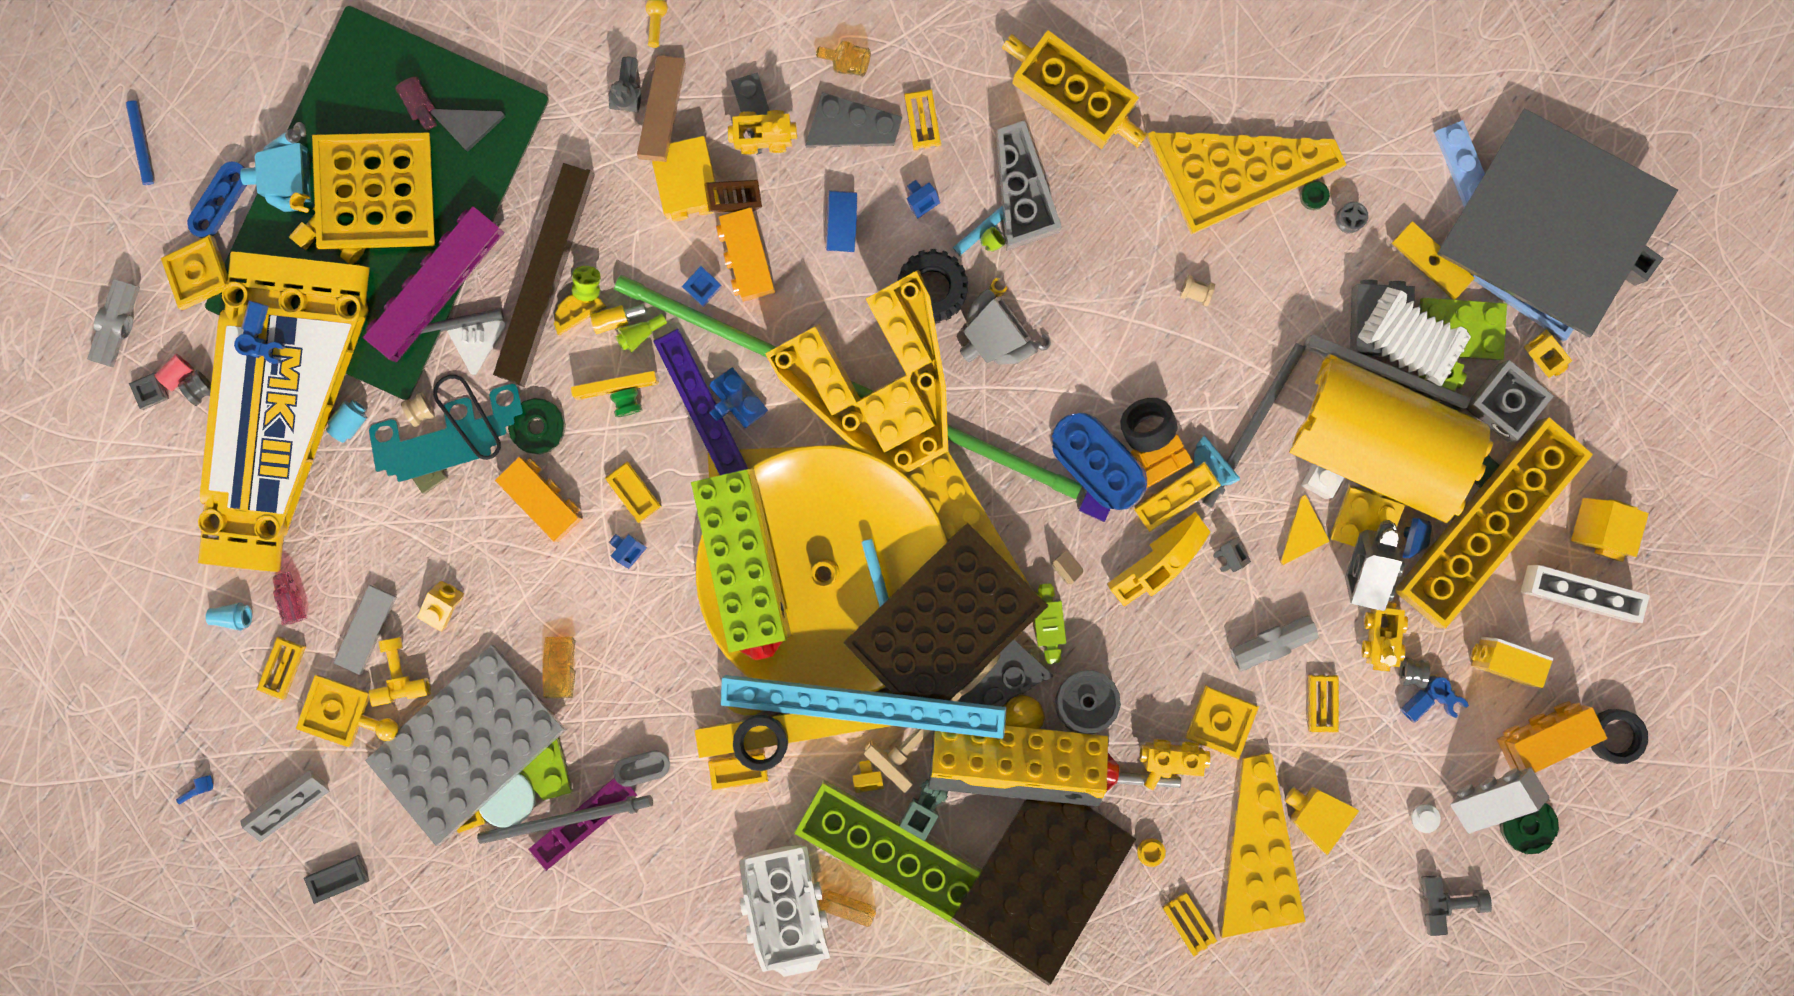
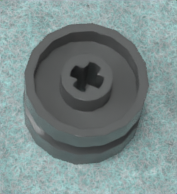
M1094 670L1080 671L1068 677L1058 688L1055 697V709L1061 723L1075 733L1095 734L1108 728L1117 718L1121 707L1120 693L1115 683L1105 674ZM1087 697H1091L1092 699L1090 703L1093 706L1089 708L1085 707L1083 704V700Z

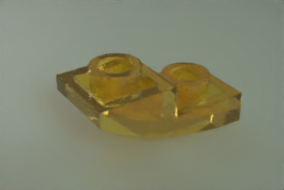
M545 637L543 654V696L545 698H573L576 674L573 668L576 640L573 637Z

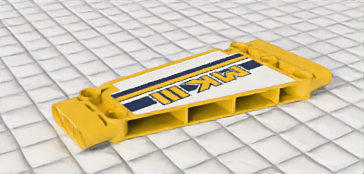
M231 252L228 283L222 291L225 310L221 311L217 326L202 467L200 501L204 508L198 518V526L201 530L198 563L280 572L284 537L288 533L327 422L369 312L366 303L369 267ZM236 279L247 280V282H246V283L236 282ZM264 282L275 283V286L264 285ZM292 285L302 286L303 289H294ZM242 289L244 298L241 302L237 303L235 295L238 290ZM320 289H328V290H331V293H330V292H321ZM348 292L360 293V296L348 295ZM298 295L301 303L294 310L291 306V301L294 296ZM249 301L269 306L262 333H258L257 338L264 339L266 344L279 342L285 345L284 349L274 348L271 351L274 358L281 360L279 364L269 363L265 360L264 356L256 358L241 355L235 350L234 341L239 335L243 334L244 329H241ZM354 301L357 305V310L354 315L350 316L347 312V307ZM215 514L220 519L217 529L213 527L211 521ZM270 521H273L276 525L274 535H271L267 530V525ZM208 535H217L219 538L208 537ZM237 538H243V539H248V540H247V541H240V540H237ZM265 541L276 542V545H275V544H266V543H264V542H265Z

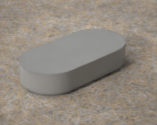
M654 750L621 759L615 765L613 775L618 784L630 787L664 777L669 771L670 761L664 752Z

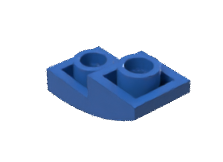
M829 190L826 251L854 252L857 192Z

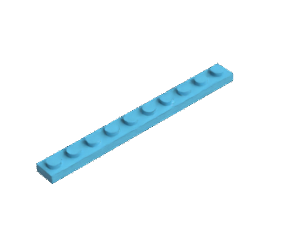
M724 675L722 677V706L1001 739L1005 735L1006 707Z

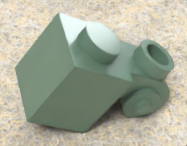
M928 779L920 786L922 790L918 800L913 797L899 822V827L924 841L939 816L938 811L935 810L936 806L942 801L945 802L948 797V791L928 789Z

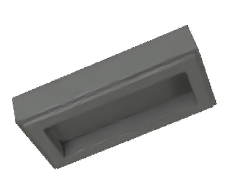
M359 855L304 877L314 904L369 882Z

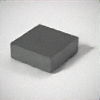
M156 372L129 383L141 410L169 399L165 387L154 376Z

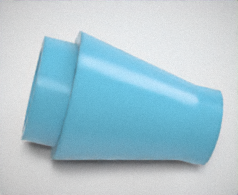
M241 602L218 608H209L206 612V622L208 625L241 631L251 625L252 610L250 606L244 605Z

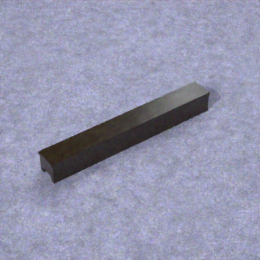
M566 163L562 165L493 373L498 378L513 382L524 388L595 177L589 169H581Z

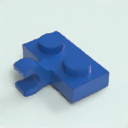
M733 367L714 379L709 385L721 399L715 405V409L710 411V414L716 421L731 412L742 426L747 428L768 411Z

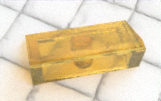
M828 889L822 890L823 899L819 900L820 911L826 910V913L866 927L871 926L876 915V906Z

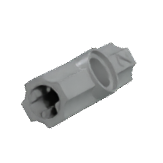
M113 279L105 306L99 309L94 319V330H96L87 360L114 368L122 341L129 336L132 330L133 317L131 313L140 287Z
M1305 616L1282 627L1279 625L1257 634L1256 638L1230 648L1238 670L1243 671L1264 661H1273L1290 654L1292 649L1316 640L1319 636L1310 616Z

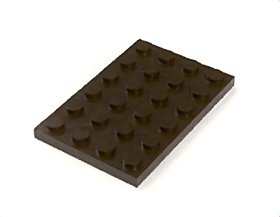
M967 522L843 643L892 694L950 701L1048 607V604Z
M1025 799L951 920L1049 986L1065 962L1136 838L1087 805Z

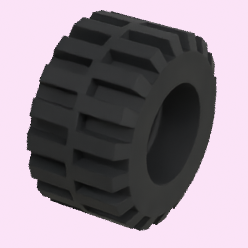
M930 249L929 252L922 250L918 252V255L909 257L908 262L904 263L901 267L897 281L917 270L920 271L921 275L934 271L946 277L949 282L947 296L941 301L931 302L934 322L937 324L942 320L947 321L951 319L954 314L960 311L967 296L968 277L965 274V268L958 263V259L955 256H949L948 252L944 250L941 253L936 252L937 249Z

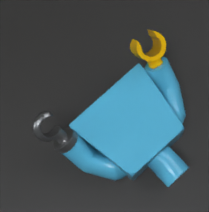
M301 122L296 123L294 129H289L267 144L263 151L257 152L255 154L254 168L241 169L243 185L256 184L258 194L265 197L267 203L283 212L302 211L307 213L309 208L304 207V202H311L308 148L301 143H297L301 138L300 135L302 137L306 135L305 125Z

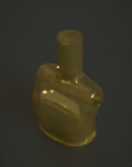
M841 41L836 50L819 46L816 51L817 58L833 61L834 72L864 77L867 72L871 56L869 48L859 47L848 41Z

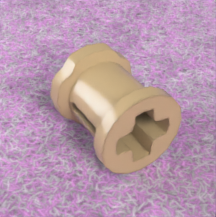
M1188 274L1182 286L1180 298L1185 299L1187 297L1202 302V306L1207 307L1212 298L1215 283L1207 284L1193 279V275Z

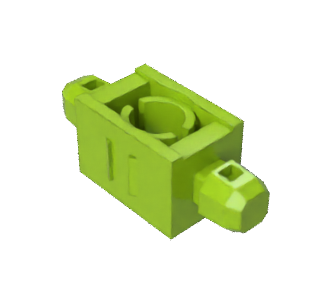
M1051 583L1040 584L1038 595L1048 604V607L1035 619L1038 647L1046 646L1047 650H1044L1048 664L1060 663L1061 649H1058V645L1066 644L1062 601H1053L1055 592Z

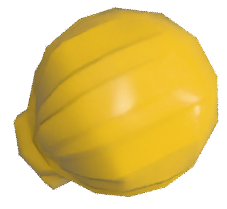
M1017 696L1007 701L1003 706L1006 707L1005 726L1041 729L1045 714L1041 704L1033 697Z

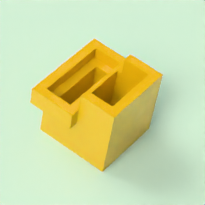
M1583 498L1571 541L1596 548L1594 554L1624 562L1625 556L1637 557L1649 513L1638 510V507L1619 500Z

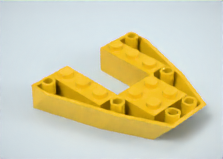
M919 270L866 298L869 307L906 373L896 380L860 398L820 324L766 353L778 378L837 434L859 451L886 462L903 475L948 451L946 384L931 300Z

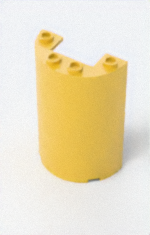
M1332 354L1327 355L1321 363L1314 382L1319 387L1308 417L1297 429L1289 453L1445 523L1454 514L1459 516L1465 507V498L1475 480L1479 481L1485 472L1486 466L1482 463L1493 446V441L1489 440V425Z

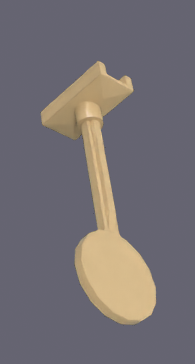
M999 653L950 701L958 702L962 695L972 690L990 672L1001 654ZM916 728L899 747L895 746L889 754L871 740L864 747L865 752L863 754L905 793L913 785V778L901 765L907 760V755L931 730Z

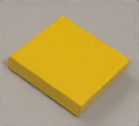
M211 235L161 257L177 307L181 310H185L221 293L228 283V274L215 237Z
M1205 685L1185 738L1239 759L1259 706Z

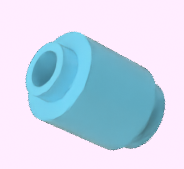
M351 400V402L343 401L327 422V433L336 440L345 443L347 439H351L367 419L364 413L366 409L355 400Z

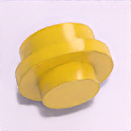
M1147 838L1138 845L1137 856L1145 866H1158L1165 859L1166 850L1159 840Z

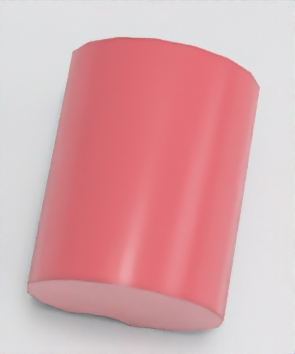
M175 354L154 376L163 386L170 391H174L178 384L194 371V368L180 355Z

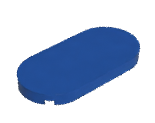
M1078 413L1067 415L1057 423L1052 435V448L1055 457L1100 505L1109 509L1125 510L1135 506L1142 499L1147 488V475L1144 467L1100 420L1090 414Z

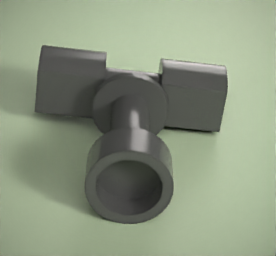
M1441 876L1421 877L1423 897L1428 898L1429 913L1425 914L1427 934L1430 936L1448 935L1446 916H1451L1452 910L1475 908L1477 913H1488L1492 910V900L1487 889L1475 890L1474 895L1470 897L1450 898L1448 893L1443 892Z

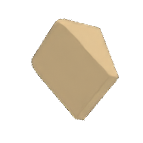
M1064 551L1051 562L1053 568L1066 584L1074 583L1084 572L1068 551Z

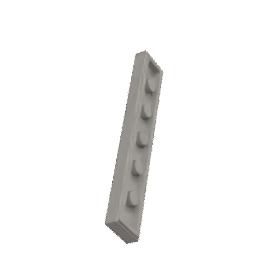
M1313 334L1306 338L1303 345L1309 351L1324 357L1332 354L1457 411L1467 408L1471 398Z

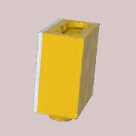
M1481 637L1479 644H1475L1471 653V659L1473 660L1471 666L1524 685L1539 688L1544 687L1553 661L1552 657L1498 638Z

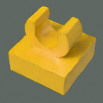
M870 760L859 762L861 774L852 776L855 792L862 793L884 789L881 771L873 772Z

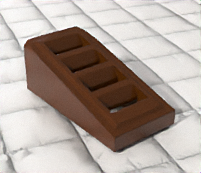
M758 179L707 182L704 184L709 212H736L747 208H752L753 211L762 208ZM714 190L718 191L720 204L715 202ZM723 190H727L728 204H725ZM733 190H736L738 203L734 202ZM741 190L745 191L746 202H743Z

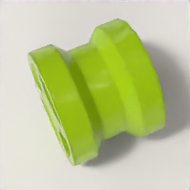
M588 265L577 267L572 273L573 296L581 301L595 300L600 294V272L598 269Z

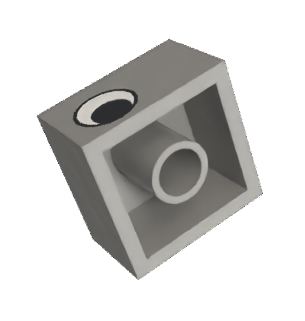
M1508 360L1496 366L1471 397L1466 409L1479 420L1488 424L1490 429L1505 441L1512 442L1521 438L1554 395Z

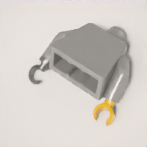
M1000 278L993 279L989 290L986 289L972 302L966 318L968 327L964 330V334L970 342L960 349L961 355L969 363L981 355L987 363L994 361L998 365L1018 364L1036 354L1038 349L1044 351L1051 345L1050 338L1046 334L1041 335L1046 340L1045 346H1042L1039 341L1034 342L1031 340L1032 338L1001 298L1006 292L1007 286L1001 291L995 289L994 285Z

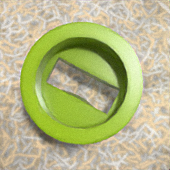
M993 226L987 229L980 239L981 245L986 246L985 250L991 252L1005 245L1002 234Z

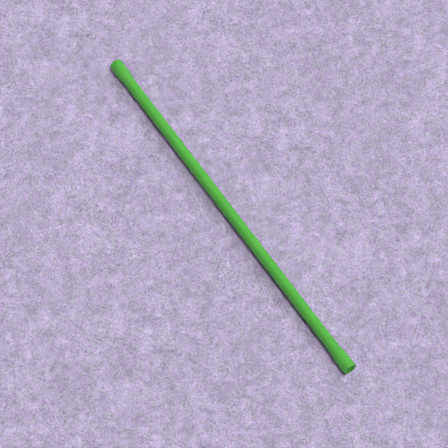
M620 275L616 281L614 290L633 299L646 302L766 358V353L776 348V346L655 292L624 275ZM851 381L860 398L873 392V390ZM947 424L949 441L1050 486L1053 490L1076 500L1082 487L1080 483L1061 474H1055Z

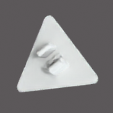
M491 321L447 331L470 374L476 375L506 327L504 321Z

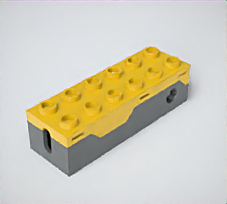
M1005 726L1003 739L933 731L928 789L1100 806L1105 793L1118 782L1119 764L1108 753V736Z

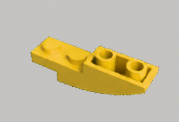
M1194 512L1149 544L1153 551L1108 582L1109 589L1124 607L1146 591L1152 597L1189 564L1201 549L1211 531L1199 515Z

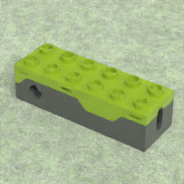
M747 469L693 481L691 486L729 653L741 651L754 660L772 657L782 642L791 636L755 470Z

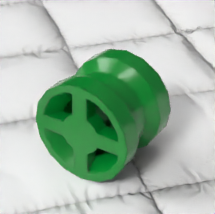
M637 388L618 391L610 395V399L615 403L616 407L614 411L615 417H624L643 411L642 405L637 401Z

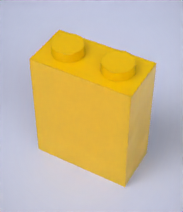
M701 136L670 143L667 161H652L665 217L667 219L672 218V221H681L689 218L688 214L699 212L700 215L714 213L708 210L704 186L707 182H716L705 137ZM714 190L715 202L720 204L718 191Z

